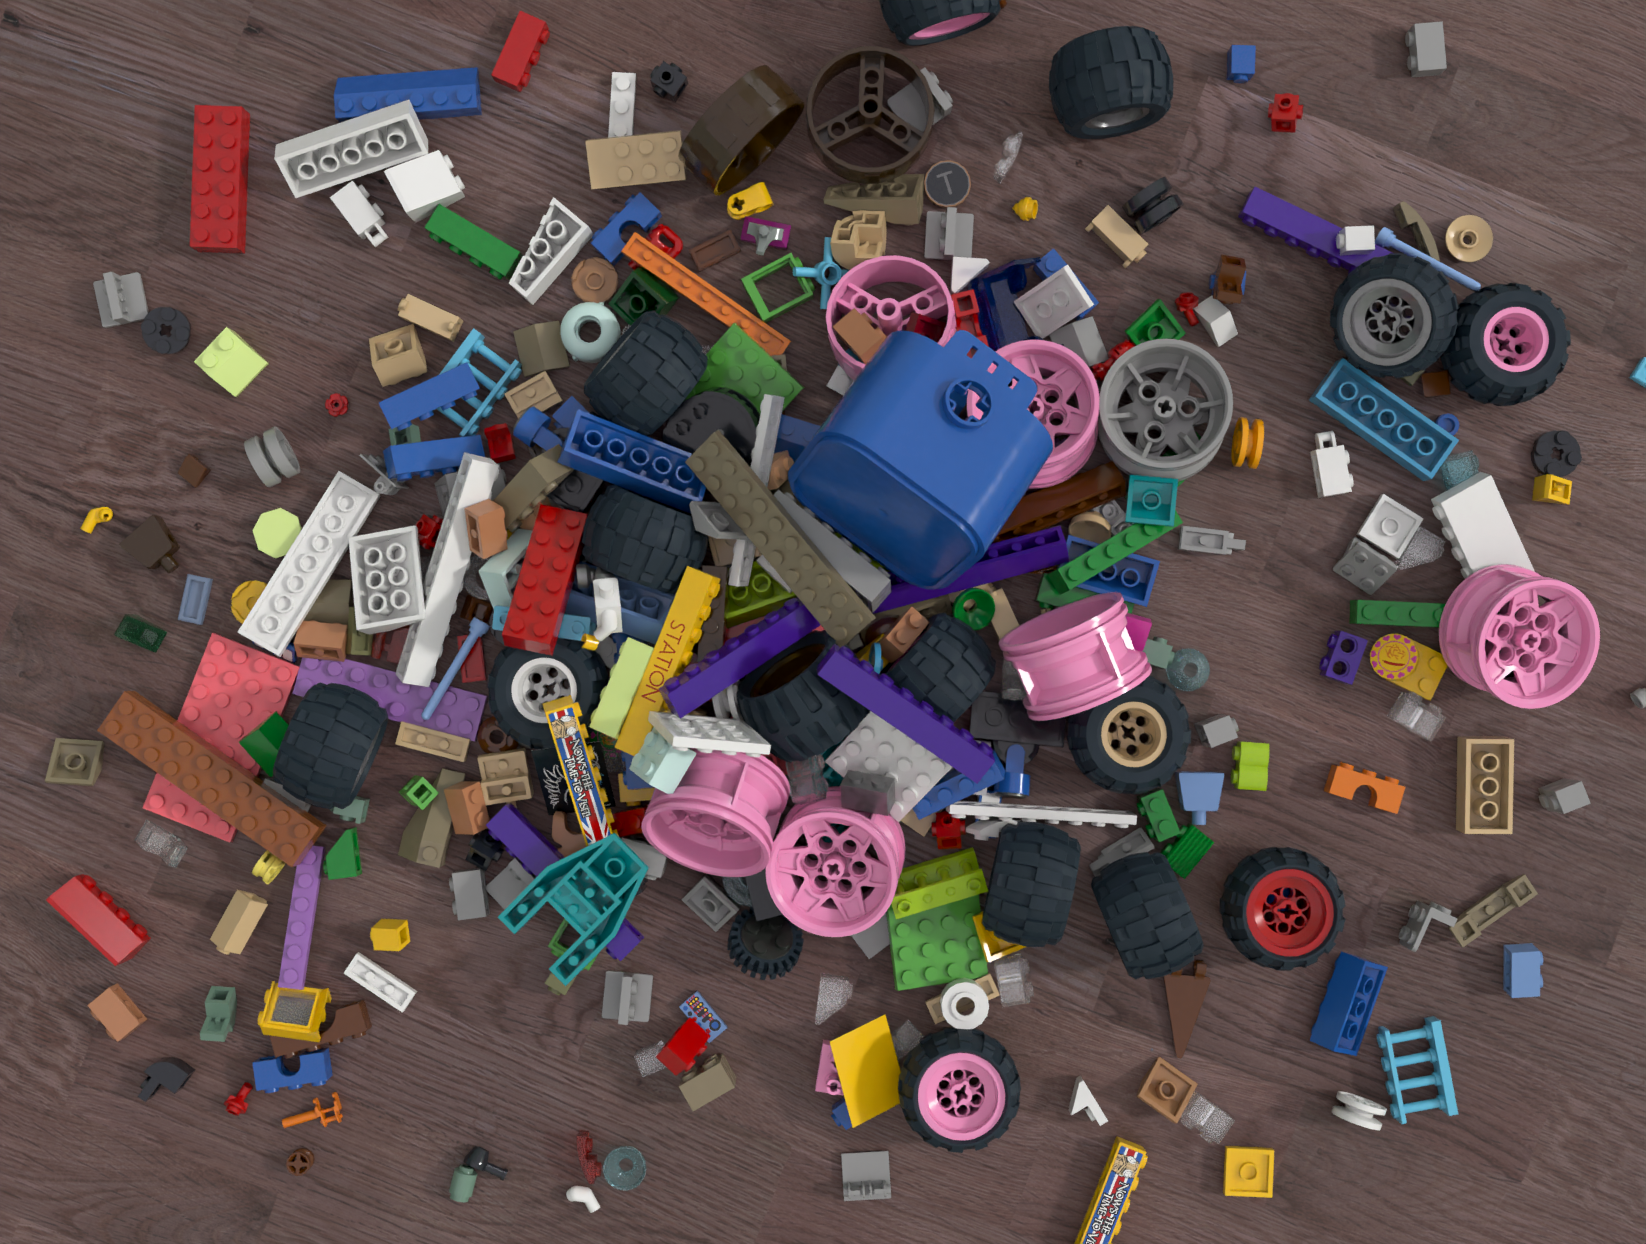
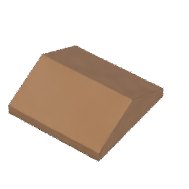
M1157 1057L1143 1077L1136 1097L1174 1124H1177L1198 1084L1161 1057Z

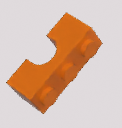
M1340 762L1339 766L1331 765L1324 792L1352 800L1355 790L1361 785H1366L1371 793L1369 806L1395 814L1398 813L1405 791L1404 786L1398 785L1399 780L1385 776L1384 780L1375 778L1377 773L1365 769L1362 770V773L1353 771L1354 766Z

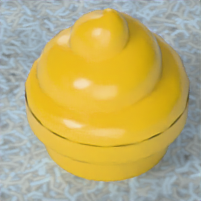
M1025 197L1019 203H1016L1012 209L1020 219L1029 221L1036 218L1038 203L1037 200H1032L1031 197Z

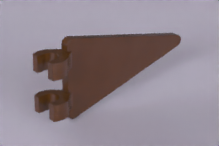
M1194 959V975L1182 974L1181 969L1164 976L1175 1054L1179 1059L1185 1053L1211 982L1210 978L1205 976L1207 964L1204 963V960Z

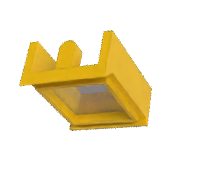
M272 981L271 988L265 992L264 1003L266 1005L264 1011H260L258 1016V1025H260L263 1035L320 1042L319 1026L326 1019V1002L331 1003L332 999L329 988L316 989L304 987V990L278 987V983Z

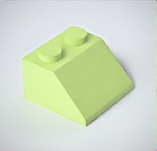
M227 327L194 361L213 380L235 397L269 364L235 331Z

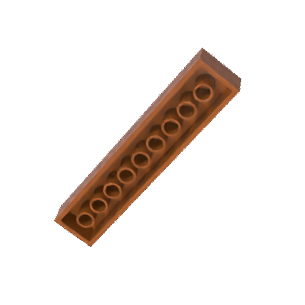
M124 691L97 730L290 867L301 864L327 826L266 785L263 780L136 691Z

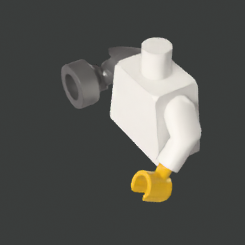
M577 564L578 589L588 588L593 583L597 630L594 631V636L586 633L583 634L581 641L585 643L582 645V648L596 650L599 641H603L611 633L622 632L618 579L613 573L597 567L595 570L587 564Z

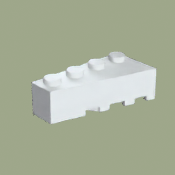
M554 197L549 204L550 208L547 214L543 216L540 222L541 225L535 237L533 236L529 243L530 246L525 256L521 258L509 282L514 290L532 305L594 235L588 225Z

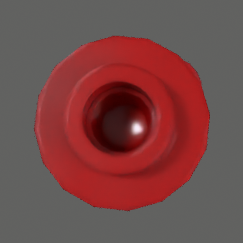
M1185 292L1175 299V304L1178 311L1184 312L1190 326L1193 327L1199 323L1192 309L1198 306L1199 298L1191 292Z
M245 1082L235 1097L230 1095L224 1102L228 1113L235 1116L246 1113L248 1103L244 1102V1100L253 1088L250 1083Z

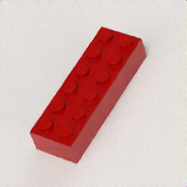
M195 105L190 247L197 252L245 254L250 113L242 106Z
M540 504L502 632L505 646L553 656L577 572L576 565L579 564L584 547L582 538L588 514Z

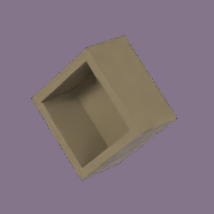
M714 1053L703 1060V1065L698 1068L693 1065L688 1072H683L684 1075L681 1077L679 1088L692 1111L699 1109L735 1088L737 1077L723 1053L718 1056Z

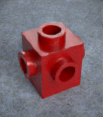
M1290 93L1275 94L1274 103H1269L1268 118H1271L1272 131L1295 133L1297 119L1302 120L1303 105H1299V95Z
M425 514L422 515L415 525L418 530L419 545L428 550L431 547L435 548L443 519L436 515H433L432 518Z
M947 811L936 813V822H932V836H937L938 849L962 848L961 835H966L965 820L960 821V818L952 817V814H949Z

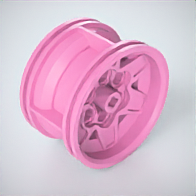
M1024 340L1006 345L995 352L1036 383L1037 393L1027 410L1044 425L1053 443V451L1029 489L1057 485L1075 475L1088 461L1095 448L1099 416V391L1096 380L1090 368L1076 353L1057 343L1045 340ZM992 363L987 371L992 374L997 366ZM1012 379V380H1011V381H1012V386L1010 387L1011 389H1013L1014 386H1015L1016 383H1017V381H1016L1015 379ZM968 390L967 395L968 417L973 415L980 420L983 412L976 407L980 397L972 390ZM1054 396L1058 400L1055 403H1048L1046 398ZM1071 396L1074 397L1078 409L1066 404ZM1055 418L1063 421L1058 426H1054L1050 422ZM1070 435L1062 444L1055 448V436Z
M1499 564L1476 571L1463 580L1453 591L1441 615L1439 643L1446 664L1459 679L1473 687L1487 691L1496 698L1513 706L1535 709L1562 701L1584 682L1598 654L1600 628L1592 604L1577 588L1557 579L1543 577L1534 571L1520 566ZM1537 595H1539L1541 598H1543V599L1546 601V602H1545L1542 606H1540V607H1539V604H1538V596H1537ZM1511 671L1514 672V677H1505Z
M1103 593L1065 604L1021 624L1001 638L999 646L1003 651V656L1005 660L1011 661L1013 667L1017 669L1027 693L1023 699V704L1031 720H1052L1096 707L1126 693L1150 675L1152 668L1150 663L1147 662L1146 653L1134 649L1127 632L1125 615L1128 612V608L1123 603L1124 598L1121 593Z
M690 748L697 754L674 793L667 794L655 788L642 821L641 827L645 838L667 858L699 872L723 877H745L761 872L769 862L776 829L789 798L790 785L788 779L773 762L762 755L760 757L747 756L744 752H737L736 755H727L722 753L721 750L703 753L698 751L697 748Z
M841 786L826 787L807 794L790 809L773 842L770 859L766 866V882L771 898L780 912L789 921L799 928L816 935L844 937L868 929L880 920L893 901L905 860L906 847L902 828L899 822L890 814L885 816L842 807ZM829 823L842 824L849 827L839 834L838 830ZM805 834L808 845L794 847L799 837ZM828 836L832 842L826 843L822 840V837ZM852 840L856 843V846H849L845 841ZM870 843L876 850L879 860L872 858L866 851ZM808 854L816 855L818 860H811ZM861 861L866 867L860 868L855 862ZM823 875L828 881H821L817 876ZM799 876L804 877V881H803V882H802V880L800 879ZM841 879H848L852 884L845 885L841 882ZM861 886L871 887L867 892L862 894Z

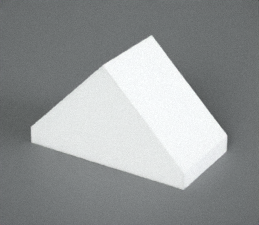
M953 257L950 295L959 293L983 272L990 262L982 258Z
M1213 295L1198 304L1197 307L1192 308L1217 347L1238 335L1230 310L1218 300L1213 299Z

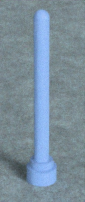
M1383 227L1375 240L1376 245L1382 248L1392 247L1410 257L1416 258L1418 256L1430 262V266L1438 272L1442 271L1446 277L1473 291L1480 290L1481 285L1479 282L1396 239V235L1393 234L1392 230Z
M473 617L469 624L471 627L468 637L421 714L424 720L430 719L478 637H482L483 634L486 635L490 628L488 624Z

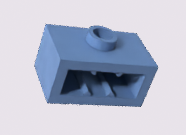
M1532 943L1504 945L1503 990L1511 998L1540 996V988L1543 987V978L1540 974V965H1543V955Z

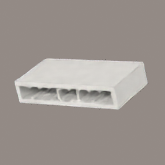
M1479 472L1431 499L1434 505L1432 508L1433 513L1443 524L1442 532L1453 546L1451 549L1452 554L1456 560L1460 561L1462 566L1461 573L1465 579L1476 571L1499 564L1516 565L1534 571L1490 474Z

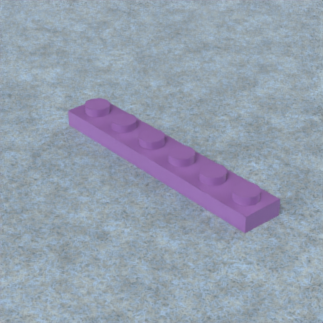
M312 846L301 864L296 867L278 987L304 990L325 847Z

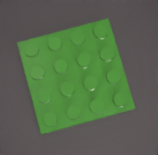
M733 323L706 354L708 357L707 368L685 400L712 387H725L746 396L761 415L760 405L764 399V394L785 397L783 412L805 387L739 325Z
M979 894L899 919L895 918L892 905H890L886 915L895 990L900 991L950 983L961 978L975 979L988 974L987 962L973 921V916L981 912Z

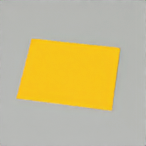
M886 1014L830 1041L853 1128L900 1104L898 1080L901 1071Z

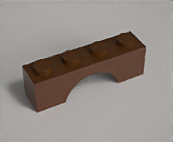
M360 1000L343 1005L336 1010L332 1026L325 1031H319L320 1042L270 1035L269 1037L275 1058L284 1056V1059L298 1055V1051L303 1049L311 1052L320 1049V1044L329 1042L331 1046L344 1041L343 1038L347 1036H352V1039L366 1035V1031L372 1027L365 1000ZM297 1019L285 1022L301 1025Z

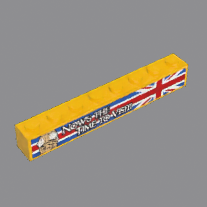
M571 695L543 703L542 705L586 847L613 833L618 835L617 829H611L610 823L614 822L611 809L606 810L604 802L608 801L605 789H599L597 781L602 780L598 766L593 767L591 760L595 759L592 746H586L584 740L589 737L585 723L580 725L578 717L582 716L579 703H573Z
M1116 1136L1074 1244H1112L1113 1236L1118 1235L1121 1228V1216L1129 1208L1130 1199L1128 1198L1130 1193L1137 1188L1140 1168L1143 1169L1147 1162L1148 1156L1143 1146Z

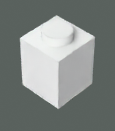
M1374 226L1344 227L1339 231L1336 237V246L1338 249L1340 248V255L1369 254L1375 250Z

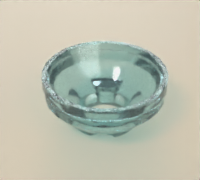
M1187 648L1174 653L1172 664L1167 665L1166 672L1169 681L1177 689L1194 691L1205 684L1209 677L1210 667L1208 660L1201 652ZM1188 663H1193L1197 667V673L1193 677H1188L1184 673V667Z
M620 1146L615 1148L607 1155L604 1161L603 1174L606 1181L618 1190L625 1191L636 1188L646 1175L645 1158L640 1151L633 1147ZM628 1158L633 1162V1168L630 1171H623L620 1168L619 1162L622 1159Z

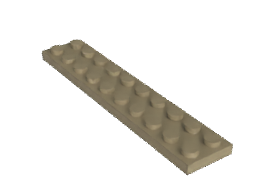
M719 430L715 431L685 461L826 632L836 640V644L840 648L846 645L876 618Z

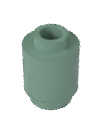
M461 1164L460 1167L454 1168L449 1188L451 1193L450 1199L457 1202H468L469 1197H472L478 1174L474 1171L473 1167Z

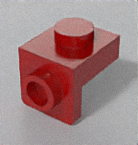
M506 423L495 424L484 429L488 440L490 457L495 463L516 459L512 434Z

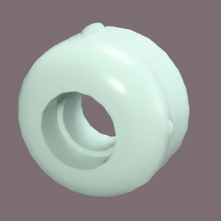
M584 302L572 307L566 313L561 323L560 335L562 343L575 362L579 360L585 363H598L621 337V330L616 317L604 306V302ZM587 322H595L601 327L600 337L591 343L584 342L580 338V329Z

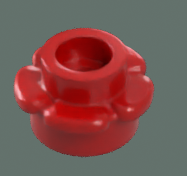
M334 393L326 400L325 407L332 416L344 415L348 410V400L345 396Z

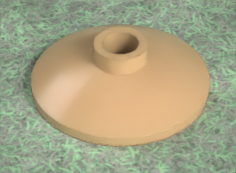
M1465 215L1457 218L1449 225L1445 235V243L1450 254L1457 260L1475 262L1485 257L1490 251L1493 243V234L1485 220L1478 216ZM1463 237H1468L1470 243L1465 244L1463 242Z

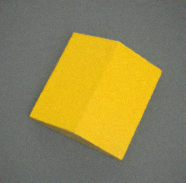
M983 911L973 916L986 962H991L1026 947L1009 943L994 936L993 931L985 930L982 924Z

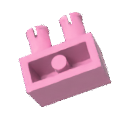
M823 1040L815 1091L843 1096L830 1041Z

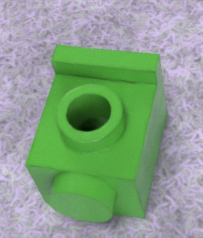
M414 775L399 791L411 805L417 806L421 810L439 794L424 777Z

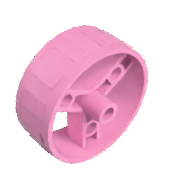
M897 255L880 256L858 264L841 277L827 303L826 324L831 349L838 364L853 380L866 364L855 360L847 354L837 342V333L832 326L840 320L842 313L847 315L854 308L860 314L865 312L873 322L871 326L874 329L879 327L886 337L895 331H906L909 318L903 321L902 317L911 314V312L936 320L948 314L947 325L938 344L944 347L956 333L957 325L954 304L945 282L937 272L925 263L909 257ZM885 282L911 283L926 289L901 302H897L892 298L879 300L864 291ZM922 307H927L925 310H920ZM874 313H877L878 320L872 317Z

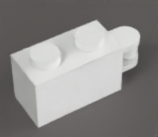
M351 181L332 195L330 199L358 236L363 240L368 237L371 243L377 247L389 238L381 227L385 224L381 217L384 213L376 203L373 205L367 199L370 194L362 184L357 186ZM378 229L379 233L372 237L371 234Z
M1333 431L1316 433L1315 442L1317 450L1311 451L1310 454L1318 498L1352 492L1351 487H1353L1354 481L1352 474L1348 472L1347 464L1350 462L1348 451L1344 449V445H1336ZM1329 441V448H1324L1323 442Z

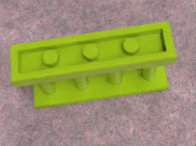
M973 847L902 868L895 892L896 895H894L891 903L895 918L899 919L988 892L982 868L979 869Z

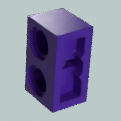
M1335 631L1328 639L1327 647H1329L1327 655L1321 659L1319 669H1321L1320 675L1343 684L1352 685L1368 640L1344 631ZM1344 639L1350 643V648L1347 652L1341 649V642ZM1337 661L1342 665V671L1338 675L1333 671V665Z

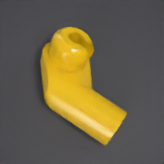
M108 507L91 509L80 529L91 534L97 523L108 522L112 519V510Z

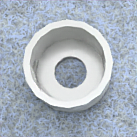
M968 978L956 979L948 983L941 993L940 1005L942 1014L953 1027L957 1029H974L982 1024L987 1017L989 1010L988 997L981 985L976 981ZM962 997H968L974 1002V1010L969 1015H961L956 1010V1003Z

